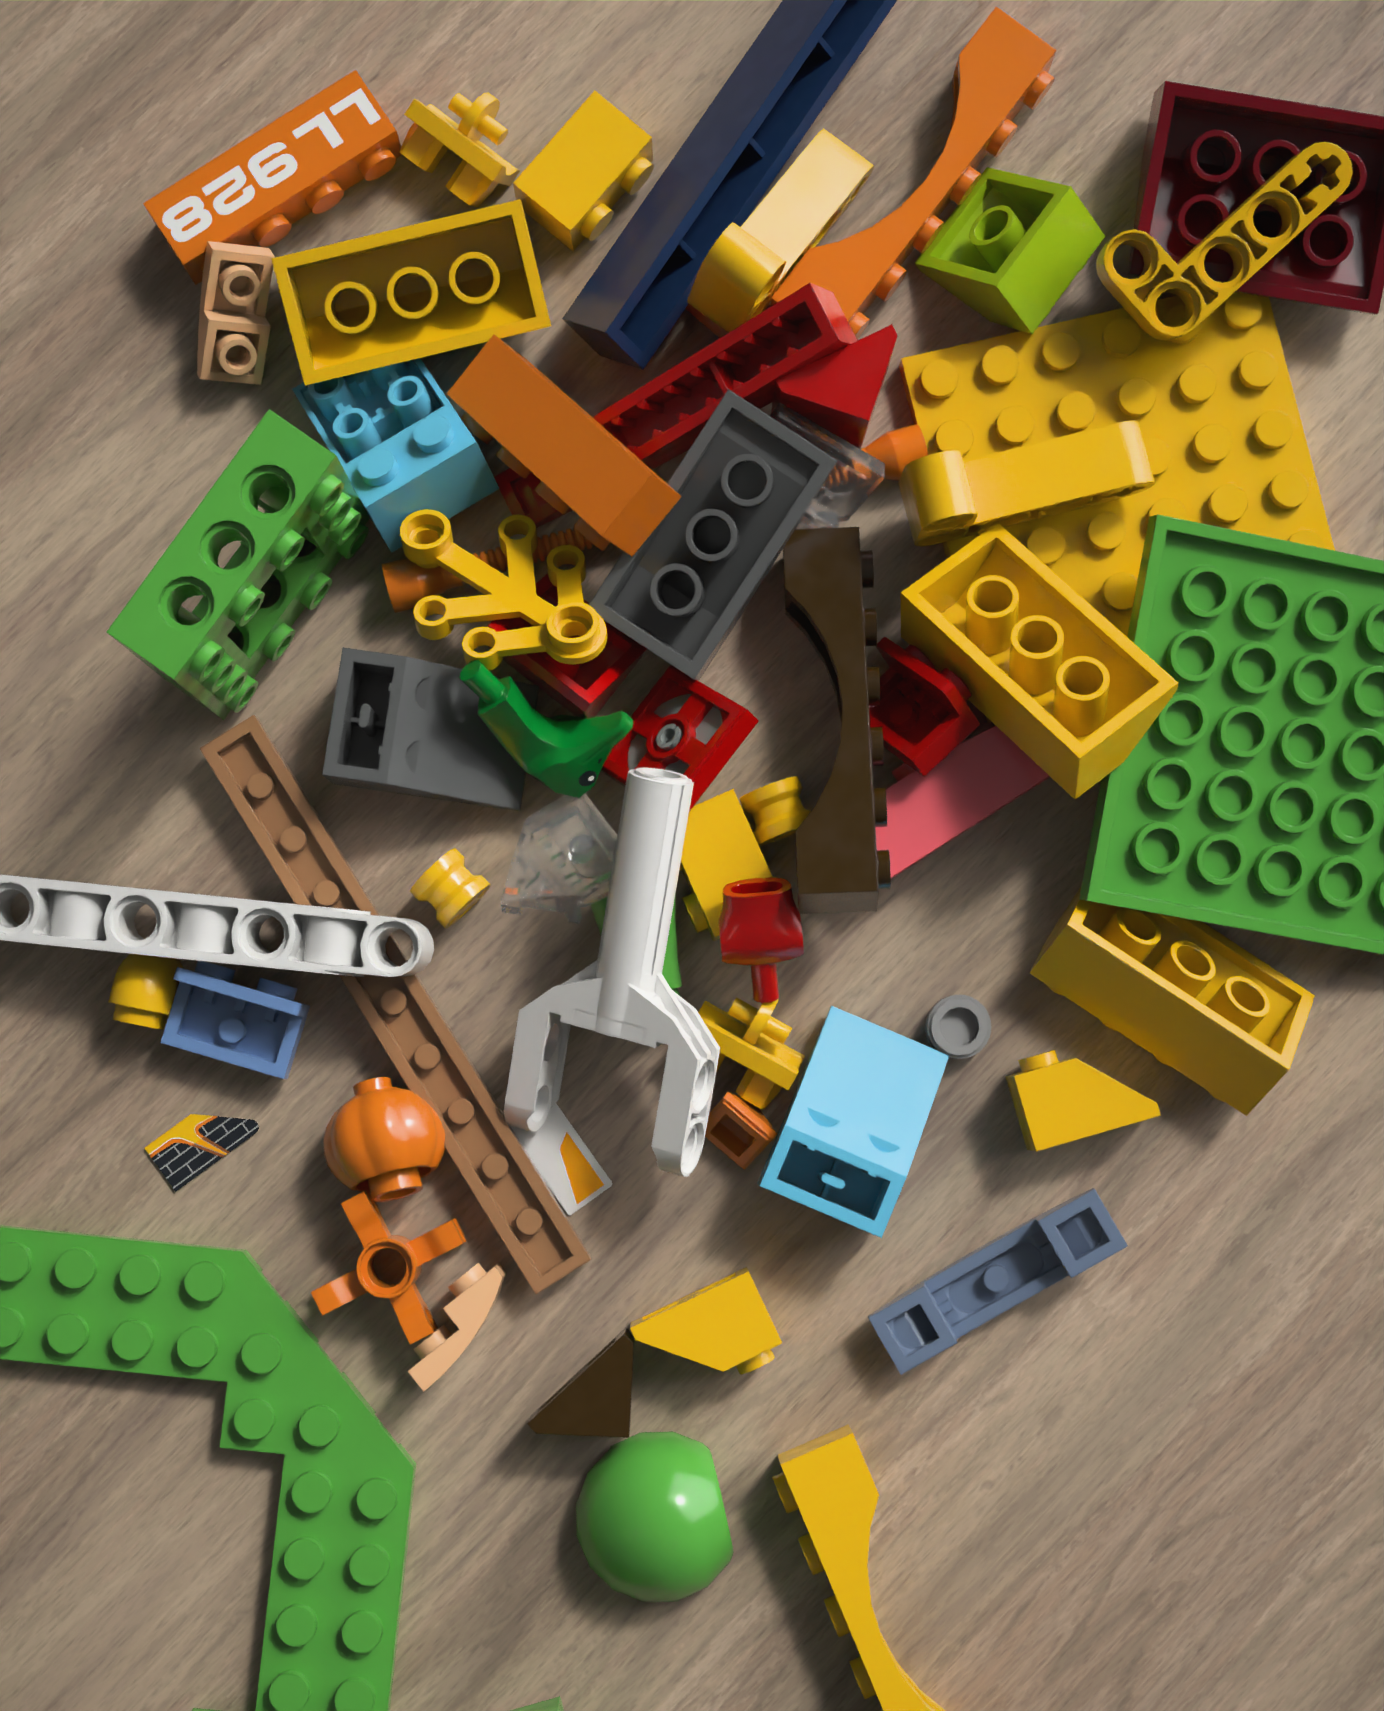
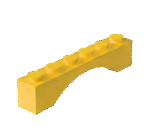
M849 1424L778 1454L783 1472L772 1477L787 1514L798 1509L800 1510L809 1533L799 1537L798 1541L812 1574L816 1575L823 1571L826 1572L835 1595L823 1600L838 1637L851 1632L860 1657L849 1662L864 1699L877 1695L883 1711H946L921 1691L895 1660L879 1630L871 1604L867 1567L870 1527L879 1493Z

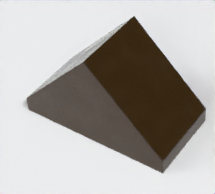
M625 1327L530 1416L527 1423L528 1426L536 1434L629 1438L634 1358V1336Z

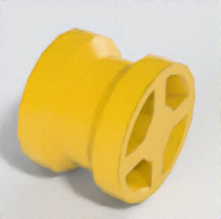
M799 776L770 783L739 798L743 811L753 816L756 824L753 834L759 846L795 835L798 827L811 812L803 807L799 797L803 789Z
M453 848L424 872L412 886L410 892L418 901L429 902L436 909V919L447 929L464 916L485 895L491 884L482 875H472L465 868V858L456 848Z

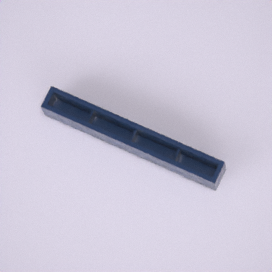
M782 0L562 318L594 351L602 357L642 370L645 368L689 304L687 303L688 296L700 266L711 247L732 222L741 227L897 0Z

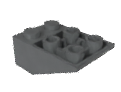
M342 648L322 773L332 784L521 811L526 771L516 763L478 715L479 697L460 679L462 669L406 656ZM514 681L529 705L536 710L539 686Z

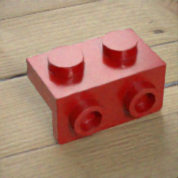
M884 636L877 643L876 648L890 668L880 677V705L869 706L870 727H882L884 748L924 777L939 762L944 760L980 723L966 703L972 696L971 692L957 675L947 668H944L940 673L936 672L929 659L914 645L910 644L903 649Z

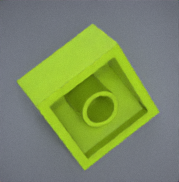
M986 167L971 193L961 205L955 208L932 244L915 261V265L922 273L990 322L1033 334L1040 323L1048 316L1052 307L1078 272L1084 268L1090 256L1105 238V235L1071 186Z

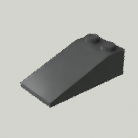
M728 389L667 483L682 497L633 557L623 551L589 605L595 609L603 620L694 680H700L838 461Z

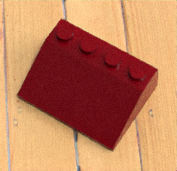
M1165 81L1153 95L1142 155L1133 229L1144 231L1152 236L1170 257L1178 263L1291 158L1314 143L1329 142L1337 144L1346 151L1352 163L1353 174L1349 186L1341 196L1235 292L1377 315L1384 288V116ZM1322 164L1311 168L1312 172L1298 187L1289 191L1296 196L1297 200L1306 192L1322 184L1321 180L1327 173L1326 168ZM1261 204L1257 206L1253 215L1255 228L1263 236L1276 237L1282 226L1279 212L1270 205ZM1131 246L1128 275L1140 276L1144 267L1143 257L1139 250ZM1217 248L1210 249L1207 252L1204 260L1206 273L1214 281L1227 282L1232 276L1234 269L1233 260L1230 255L1224 250Z

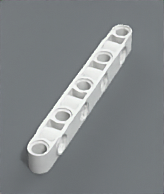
M0 874V940L360 977H364V974L385 977L415 975L423 971L431 962L434 952L433 938L429 930L420 922L408 918L370 915V911ZM22 892L29 901L30 911L24 923L18 925L11 916V904L17 894ZM147 904L156 915V926L153 933L144 939L138 934L134 919L138 910ZM273 916L280 921L284 928V939L277 950L269 952L263 947L259 932L261 925ZM398 929L404 930L413 941L412 955L401 966L395 965L389 960L385 947L387 938Z

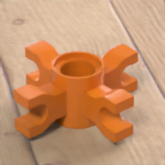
M369 1190L363 1191L342 1202L341 1205L347 1218L356 1231L364 1249L358 1258L356 1269L311 1292L322 1316L368 1292L379 1298H389L410 1345L434 1333L438 1326L421 1297L415 1282L420 1276L422 1264L467 1241L457 1219L454 1218L413 1240H409L400 1235L390 1234L377 1203L372 1201ZM391 1248L398 1251L404 1257L406 1274L401 1282L389 1284L380 1280L376 1275L373 1263L380 1249Z

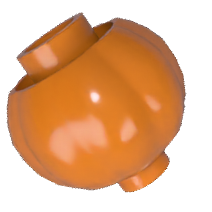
M377 1077L357 1083L353 1086L355 1096L333 1114L326 1127L323 1148L327 1166L333 1175L348 1188L360 1192L369 1190L373 1202L396 1200L421 1191L423 1189L421 1178L428 1176L437 1169L446 1149L444 1146L445 1132L438 1115L424 1099L413 1091L393 1087L390 1077Z

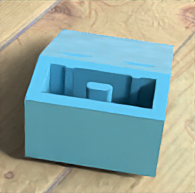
M420 358L306 386L303 382L292 389L328 450L339 459L368 516L391 553L402 547L400 526L402 521L411 513L418 510L431 509L443 513L449 519L500 489L476 440Z
M831 1006L757 1184L760 1187L882 1238L907 1178L950 1055Z

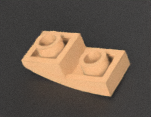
M207 241L198 326L197 375L199 379L261 385L271 325L265 318L273 271L271 258H275L269 248Z
M477 1263L448 1287L455 1298L443 1309L458 1329L451 1334L443 1324L413 1349L420 1360L408 1370V1373L423 1392L437 1381L460 1357L489 1316L507 1273L500 1263H497L488 1272Z

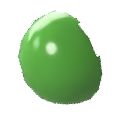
M673 1431L640 1432L610 1446V1449L587 1473L576 1502V1536L589 1567L614 1591L644 1603L677 1602L707 1588L730 1563L733 1556V1546L712 1454L704 1443Z

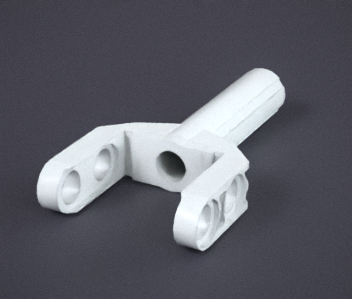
M642 767L629 770L627 774L598 959L563 984L552 987L519 1010L504 1105V1116L508 1125L535 1132L542 1127L550 1109L559 1100L571 1025L653 1048L667 1044L668 1051L651 1147L660 1170L687 1177L695 1169L702 1153L720 1054L719 1045L696 1008L675 993L662 975L694 782L681 773Z

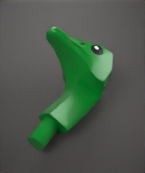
M473 660L466 664L460 673V679L479 697L478 715L493 735L524 771L556 793L580 798L594 787L600 770L612 749L629 733L634 724L633 719L623 711L606 716L587 718L563 714L548 718L529 705L510 676L497 679L479 660Z

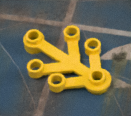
M423 509L411 513L402 521L400 537L404 554L410 561L422 568L440 566L485 594L450 599L438 595H430L420 599L414 606L413 615L417 632L422 637L429 640L442 639L452 632L455 624L519 617L532 624L533 627L499 632L490 627L482 626L473 628L465 634L462 640V647L466 664L473 660H479L489 671L500 665L503 656L547 652L553 659L561 663L582 664L596 658L605 648L607 643L606 624L594 608L583 602L581 584L586 578V563L584 553L578 547L561 545L552 549L547 556L548 577L550 582L557 587L558 606L555 607L537 596L532 553H534L538 546L536 525L529 517L512 515L505 518L498 527L500 548L507 556L509 577L453 542L450 521L443 513L436 510ZM515 534L526 535V537L518 540L510 538ZM563 564L575 565L574 568L569 570H561L558 568ZM433 614L443 616L435 621L425 620L426 617ZM574 635L580 636V637H577V638H568V637L574 636ZM486 645L492 647V649L483 653L473 651L479 646Z

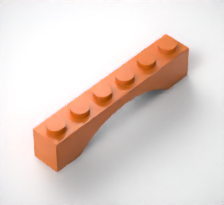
M995 7L958 56L952 78L953 114L950 134L942 154L925 181L899 208L872 227L841 241L809 248L771 297L770 307L808 283H813L833 292L858 340L870 321L864 315L877 297L886 302L904 279L907 270L901 267L903 262L914 248L923 254L932 244L944 225V222L938 217L951 200L957 205H961L981 177V173L975 169L989 152L996 158L1005 149L1018 128V125L1012 121L1023 106L1026 105L1034 110L1044 98L1055 80L1048 72L1056 49L1001 9Z

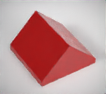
M891 324L777 379L775 382L771 417L795 433L850 451L861 449L898 337L893 325Z
M547 573L536 583L537 596L556 607L558 606L557 587L550 582ZM583 599V602H584V603H586V604H588V605L590 604V603H588L586 600ZM519 617L493 620L487 627L499 632L533 627V625ZM604 620L607 628L606 646L596 658L588 662L565 664L556 661L547 652L503 656V661L534 685L539 686L542 691L577 717L587 718L595 717L642 658L647 648ZM574 635V636H570V637H568V638H577V637H580V636Z

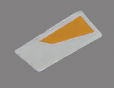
M556 1103L550 1109L542 1127L537 1131L531 1132L511 1126L545 1183L568 1215H572L612 1186V1181Z

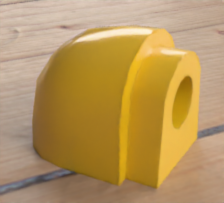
M129 954L119 965L108 1000L109 1003L116 1004L112 1020L164 1030L179 985V981L173 980L177 967L183 968L181 961L178 958Z

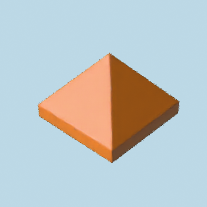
M727 1092L709 1112L705 1137L745 1170L775 1138L777 1132L758 1107L741 1097Z

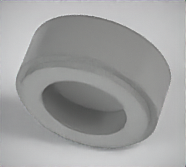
M952 995L938 1001L929 1011L925 1024L926 1036L935 1050L949 1055V1058H968L979 1053L987 1044L991 1034L990 1016L985 1007L976 999L966 995Z

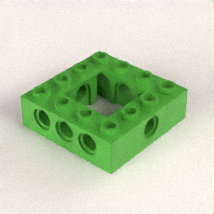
M269 409L106 633L158 675L222 720L227 717L231 710L235 713L240 712L255 694L259 683L254 678L268 658L274 662L284 654L296 633L291 628L305 607L313 610L320 604L332 584V579L328 575L342 556L350 559L356 554L369 533V528L365 524L370 518L337 456ZM258 506L265 510V512L258 511ZM305 539L316 546V549L310 555L297 557ZM241 541L240 547L224 569L220 568L218 556L221 549L228 543ZM266 582L281 584L279 600L269 608L259 609L265 597V593L261 591ZM203 596L192 612L181 606L190 597ZM229 633H240L243 635L244 646L242 650L227 636Z

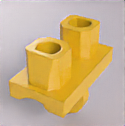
M489 92L483 93L473 103L460 93H457L451 99L448 108L462 118L460 124L456 123L434 105L429 104L426 106L415 98L404 115L414 123L409 129L399 152L424 171L433 173L448 148L463 160L445 187L466 204L479 207L494 191L498 183L511 186L520 170L479 140L484 135L498 146L508 134V129L494 120L498 113L500 102Z
M736 997L728 1013L705 1000L698 1013L720 1047L717 1070L725 1056L747 1067L748 1069L735 1092L745 1101L760 1109H765L782 1087L789 1091L805 1058V1055L784 1044L792 1027L771 1016L779 999L773 1002L762 1003L759 1009Z

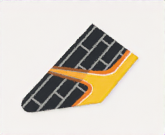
M190 1114L144 1149L176 1192L256 1134L259 1125L252 1119Z

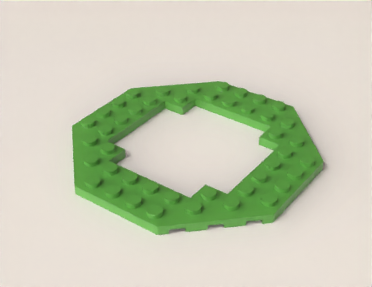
M0 1225V1359L227 1382L220 1448L284 1454L255 1711H390L416 1462L401 1443L398 1444L375 1416L376 1412L347 1375L344 1372H340L318 1344L319 1340L289 1302L282 1299L263 1275L261 1267L250 1253L244 1249ZM201 1708L192 1709V1711H220Z

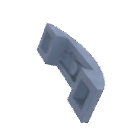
M1092 1188L974 1250L870 1314L868 1318L899 1373L902 1375L955 1345L957 1339L1065 1277H1075L1126 1248L1128 1245L1096 1190Z

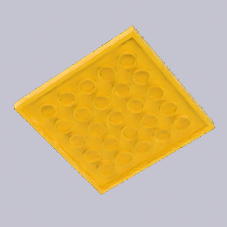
M1234 292L1195 329L1171 340L1163 341L1151 337L1124 308L1037 327L1033 334L1019 331L904 357L900 360L899 368L913 425L918 424L920 426L928 455L957 450L961 452L962 459L965 461L1114 423L1138 421L1155 485L1143 492L1121 499L1004 527L1126 637L1128 635L1150 516L1158 514L1335 551L1268 297ZM1179 296L1157 300L1155 305L1158 319L1166 326L1178 327L1184 320L1186 313L1185 304ZM982 533L943 542L946 558H949ZM986 717L987 723H991L992 721Z

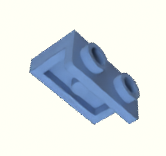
M197 961L195 971L177 967L173 980L179 981V985L160 1043L281 1079H288L310 1005L294 1001L297 988L263 978L259 979L256 989L232 983L236 970L206 961Z

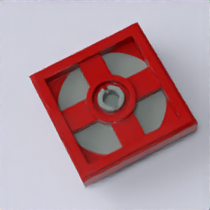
M670 665L632 714L631 718L634 723L632 729L614 746L601 771L624 787L626 786L628 771L636 768H657L681 773L694 782L690 804L691 810L759 720L748 709Z

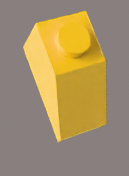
M1055 1050L1018 1060L1021 1072L1005 1076L1027 1150L1037 1152L1161 1116L1157 1102L1077 1058L1058 1061Z
M747 1267L640 1317L630 1324V1330L636 1341L722 1372L736 1366L740 1375L751 1372L772 1361L775 1356L771 1349L782 1344Z

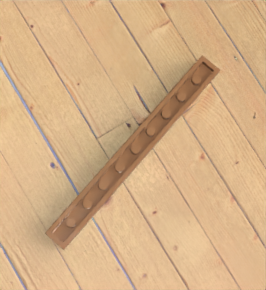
M252 715L199 748L295 904L370 911V915L380 916L268 733L255 715ZM391 934L387 938L385 945L386 954L390 961L395 965L401 966L408 960ZM365 974L364 977L339 975L409 1090L424 1099L435 1110L445 1132L444 1146L535 1294H538L592 1259L591 1255L513 1129L505 1121V1116L417 974L399 977Z

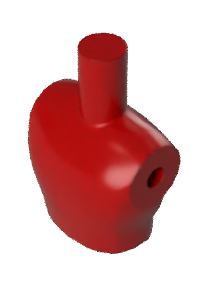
M772 877L752 878L729 883L723 888V906L719 917L722 962L750 966L754 1001L760 1003L773 1002L779 998L776 963L804 955L801 917L793 899L791 884L786 879Z

